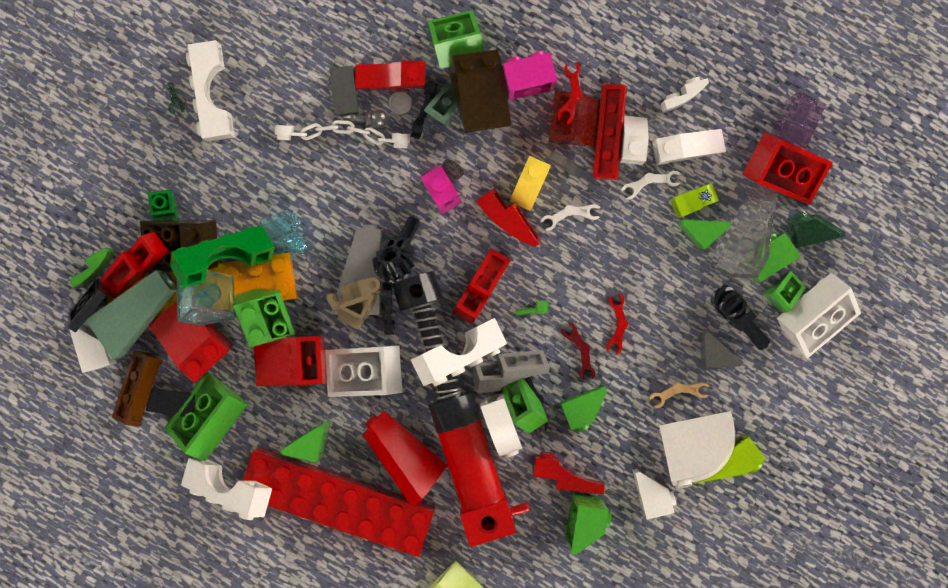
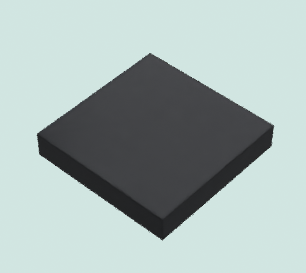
M99 278L93 282L68 313V328L75 333L106 297V288Z

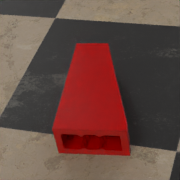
M383 410L378 417L373 414L365 423L367 430L362 436L407 501L415 507L425 497L448 465Z

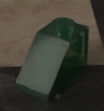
M807 212L794 214V219L787 221L791 242L795 248L846 237L843 230L817 214L808 216Z

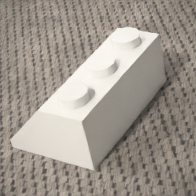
M830 273L821 279L809 292L803 294L789 312H782L777 320L785 334L808 359L858 317L861 312L852 288Z

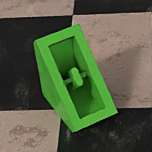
M679 221V227L700 250H705L731 224V222Z
M789 271L763 295L778 312H789L806 287L792 271Z

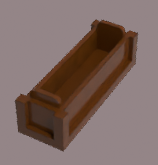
M133 351L112 418L124 425L141 427L142 416L159 365L163 361L161 358L152 357L151 353Z

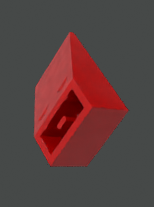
M324 335L285 337L254 346L256 386L310 385L327 382Z

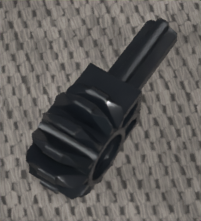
M414 216L408 218L399 237H388L383 249L377 251L376 257L372 259L376 275L385 282L392 280L395 283L397 279H404V276L410 274L411 268L415 266L413 260L415 251L411 241L420 221Z
M723 285L714 291L710 301L718 313L733 328L743 331L758 350L766 349L770 341L753 322L757 316L743 297L728 285Z

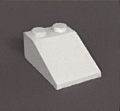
M399 346L325 350L328 397L402 393Z

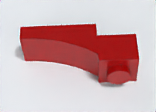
M425 61L356 64V89L403 90V88L425 89L426 87Z
M491 248L452 313L473 325L511 260Z
M542 451L540 455H535L534 477L555 479V487L560 490L604 494L605 484L603 481L585 478L569 471L559 464L560 460L558 457H554L555 453Z

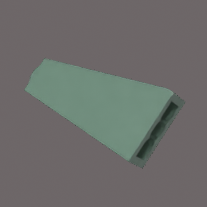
M154 271L86 320L113 360L121 359L127 354L177 291L173 286L175 281L168 272Z

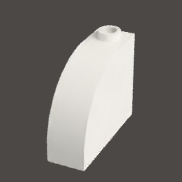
M503 392L482 399L480 407L498 455L511 457L518 454V450L522 449V445Z
M731 411L660 425L673 486L678 485V488H686L692 486V482L707 479L720 471L731 457L735 445V428Z

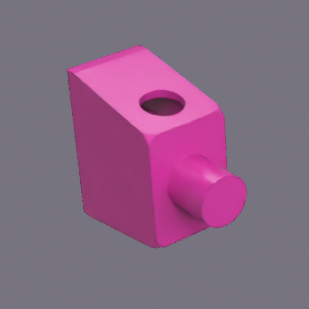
M441 165L419 176L442 215L462 203L456 189Z

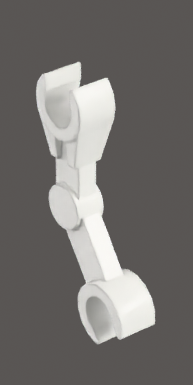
M671 171L668 174L647 173L639 181L624 185L621 192L626 188H631L633 194L626 198V200H631L647 184L667 183L670 187H676L680 183H672L670 176H679L680 173L678 171Z
M596 204L583 207L567 205L553 216H544L540 223L545 219H550L552 226L545 229V231H551L555 228L557 222L571 215L597 220L599 216L593 217L589 211L591 208L600 209V206Z

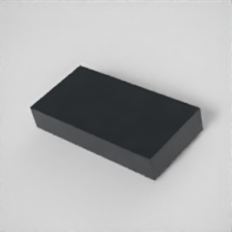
M152 388L147 401L146 411L175 415L192 394L189 392ZM195 395L180 416L194 412Z

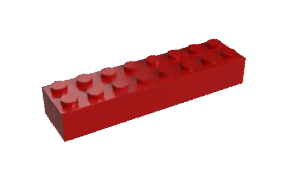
M257 447L252 451L243 481H257L272 488L267 505L269 507L417 557L420 556L435 511V506L420 501L413 507L403 495L261 447Z

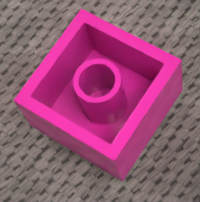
M537 51L531 53L528 58L521 59L520 56L507 59V63H503L509 101L555 89L557 77L551 52L544 54V51Z

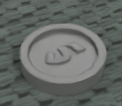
M399 91L391 95L389 108L394 114L405 115L411 110L412 100L407 93Z

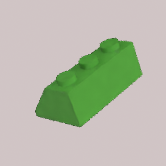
M209 372L204 374L190 393L192 395L164 427L185 454L202 461L207 460L248 405L238 393ZM195 395L194 412L180 416Z
M572 492L565 539L570 553L577 555L605 535V528L610 527L611 513H608V508L600 496Z

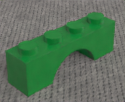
M262 225L254 228L249 227L241 232L225 234L217 239L205 240L190 247L178 248L171 253L170 267L183 289L205 282L208 267L220 259H236L249 267L272 261L275 246Z

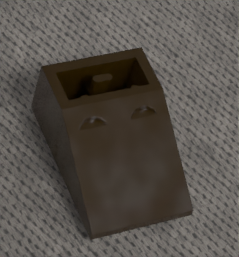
M216 220L140 221L141 236L155 232L169 250L153 267L155 269H171V253L178 248L190 247L205 240L217 239ZM219 260L213 262L207 270L218 267Z

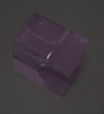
M797 92L785 100L770 134L803 150L806 149L827 104L802 92Z

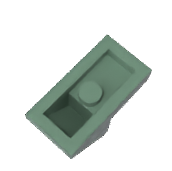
M448 82L424 110L446 126L449 125L453 114L458 110L452 84Z

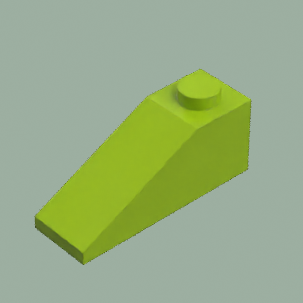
M743 434L735 440L731 457L720 471L707 479L693 483L748 474L749 472L754 473L762 467V462L766 458L750 437Z

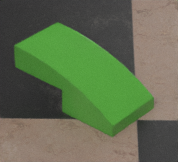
M103 248L86 258L85 261L89 268L69 279L73 288H83L97 278L108 266L115 251L112 248Z

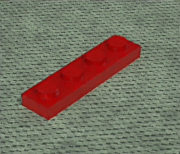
M602 84L593 172L594 179L618 180L627 96L626 85Z

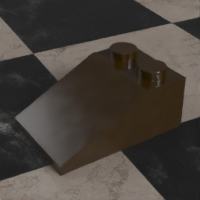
M498 49L451 56L449 75L464 132L469 133L511 126L504 70Z

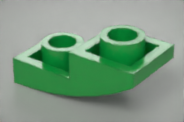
M172 190L148 192L149 211L153 220H178V212Z

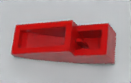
M495 188L476 200L484 213L511 236L534 247L538 246L542 241L516 202L507 207Z
M155 232L142 235L130 250L124 251L119 255L100 281L110 295L116 298L142 278L169 250Z

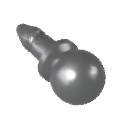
M380 109L373 112L367 110L366 115L351 113L344 115L343 120L351 121L352 123L366 122L367 127L372 125L375 128H383L388 123V115Z

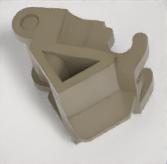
M371 277L343 286L344 288L340 290L343 295L341 301L338 300L337 294H327L328 303L333 311H337L341 322L355 329H360L377 300L376 293L383 290V281Z

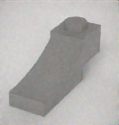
M543 350L498 354L497 361L481 362L473 366L472 378L477 393L500 391L501 387L517 380L548 374L550 366Z

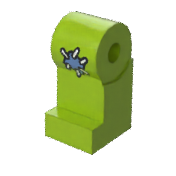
M710 183L673 197L670 201L679 219L719 201L713 184Z

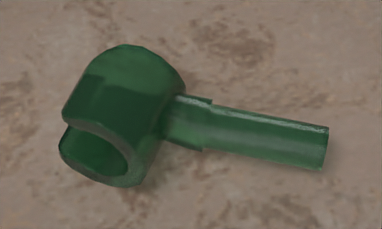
M168 83L167 87L172 102L168 107L169 112L172 115H176L174 106L178 104L181 112L184 113V104L178 101L173 84Z

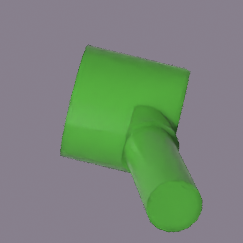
M536 301L535 308L517 309L516 315L530 313L546 314L549 302Z

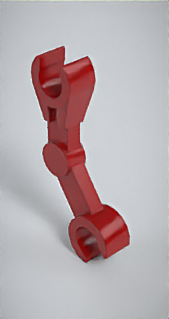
M575 62L576 72L574 73L568 71L567 64L564 67V74L570 80L571 96L568 102L559 110L558 121H560L562 114L567 113L570 115L567 125L572 123L575 106L582 97L578 80L580 66L577 62Z
M618 294L620 298L619 305L613 304L611 296L608 299L609 305L614 308L617 328L606 344V351L609 352L610 345L616 343L618 349L615 355L622 351L623 334L628 327L622 307L624 305V297L621 294Z

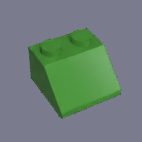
M473 10L428 21L440 69L449 68L451 56L484 51L481 32Z

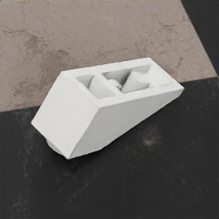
M722 129L678 134L657 138L652 142L656 166L726 152Z

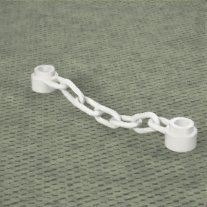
M335 120L331 126L321 127V125L315 123L303 128L300 133L294 132V126L275 125V135H277L278 140H291V136H301L303 140H310L319 136L323 130H333L335 133L351 134L355 131L363 133L367 140L376 145L390 142L394 143V148H408L411 134L392 133V139H386L381 132L372 127H367L363 130L355 128L351 121ZM336 124H349L350 126L347 127L348 130H337L338 126ZM317 127L315 128L318 131L317 133L306 137L307 133H304L305 131ZM370 131L381 137L378 138L379 142L368 136Z

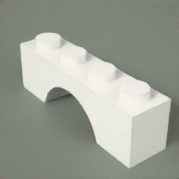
M216 40L188 44L189 52L186 53V60L192 70L189 81L196 99H193V108L195 113H198L199 122L196 123L197 133L207 142L235 138L232 115L226 110L217 108L213 104L209 92L212 79L217 73L225 69L222 47Z
M495 318L465 332L466 343L461 355L452 354L440 345L411 359L423 386L433 383L434 387L447 381V375L457 376L466 371L464 366L469 364L471 368L483 362V356L487 355V358H490L500 353L499 348L507 343Z
M188 458L181 486L190 490L189 493L196 496H204L207 502L220 504L223 510L237 512L240 518L246 520L265 516L272 488L257 481H238L230 490L223 480L222 465L208 459L202 461L197 458Z

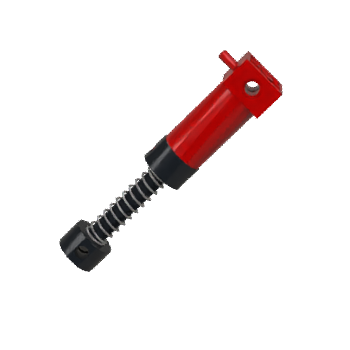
M435 271L392 283L399 310L410 309V312L415 314L413 321L417 322L418 327L416 330L420 331L421 334L418 339L423 340L424 343L421 348L425 349L426 352L440 345L445 348L447 344L443 343L442 340L445 335L440 334L439 329L442 326H438L437 320L439 317H435L434 311L436 308H432L431 305L434 304L433 301L443 298ZM419 284L423 288V294L421 297L415 298L412 295V288ZM449 374L446 376L447 381L437 386L435 392L439 393L440 396L437 397L435 402L429 404L428 408L431 412L436 433H438L458 497L460 517L469 547H474L516 534L513 516L529 512L530 508L527 502L512 507L509 506L506 493H503L481 422L482 418L475 402L474 392L461 391V388H457L456 385L458 379H454ZM489 516L492 517L493 520L490 522H486L483 520V518Z

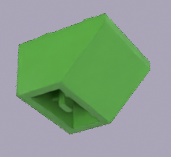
M258 288L236 295L233 307L249 347L296 334L280 290Z

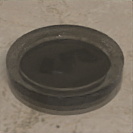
M446 159L441 165L445 173L453 179L458 180L464 174L461 166L453 160Z

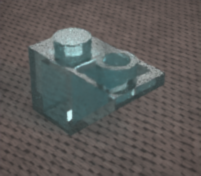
M285 210L260 220L274 245L304 257L308 255L306 249H309V245L305 236H300L297 228L300 227V222L295 213L292 214L291 211Z

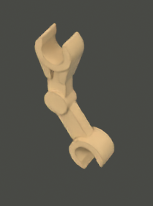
M677 382L661 393L654 392L650 394L648 399L651 400L655 396H659L660 403L653 407L661 408L665 400L677 393H690L700 398H707L709 395H701L699 388L701 386H710L703 382L689 385Z

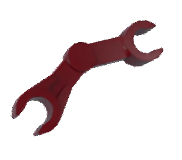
M568 322L573 328L572 333L567 335L563 329L560 330L561 334L572 341L581 352L582 368L579 370V375L584 380L583 371L590 369L591 378L594 379L595 370L590 364V346L581 339L575 325Z

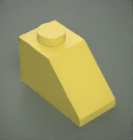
M529 156L509 202H516L518 206L531 211L551 165Z

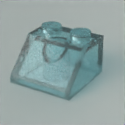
M207 270L205 282L183 289L176 279L178 322L203 326L236 318V312L233 307L235 301L233 276Z

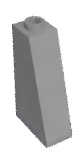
M362 225V229H356L337 291L339 301L343 299V295L340 292L344 288L343 286L371 277L380 279L374 271L372 261L376 257V252L382 250V230L377 229V225ZM382 291L376 293L377 300L369 315H381ZM332 309V315H338L337 311Z

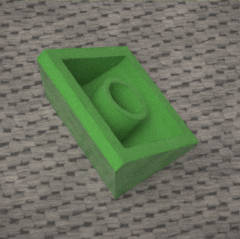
M329 420L280 450L282 455L317 462L324 455L331 424Z

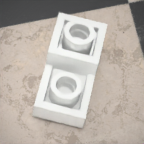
M700 77L689 79L681 88V96L679 92L667 95L666 100L661 103L663 113L674 110L693 99L709 83L708 78L700 80Z

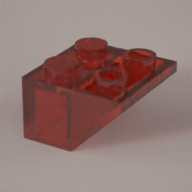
M555 90L552 100L548 142L595 147L600 100L582 94L581 99L578 100L575 106L574 119L571 124L567 125L570 115L564 113L560 121H558V112L568 102L571 92Z

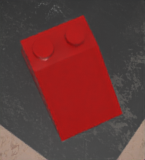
M764 131L742 175L762 186L810 205L833 162Z
M184 294L149 325V328L176 366L193 383L217 363L234 345Z

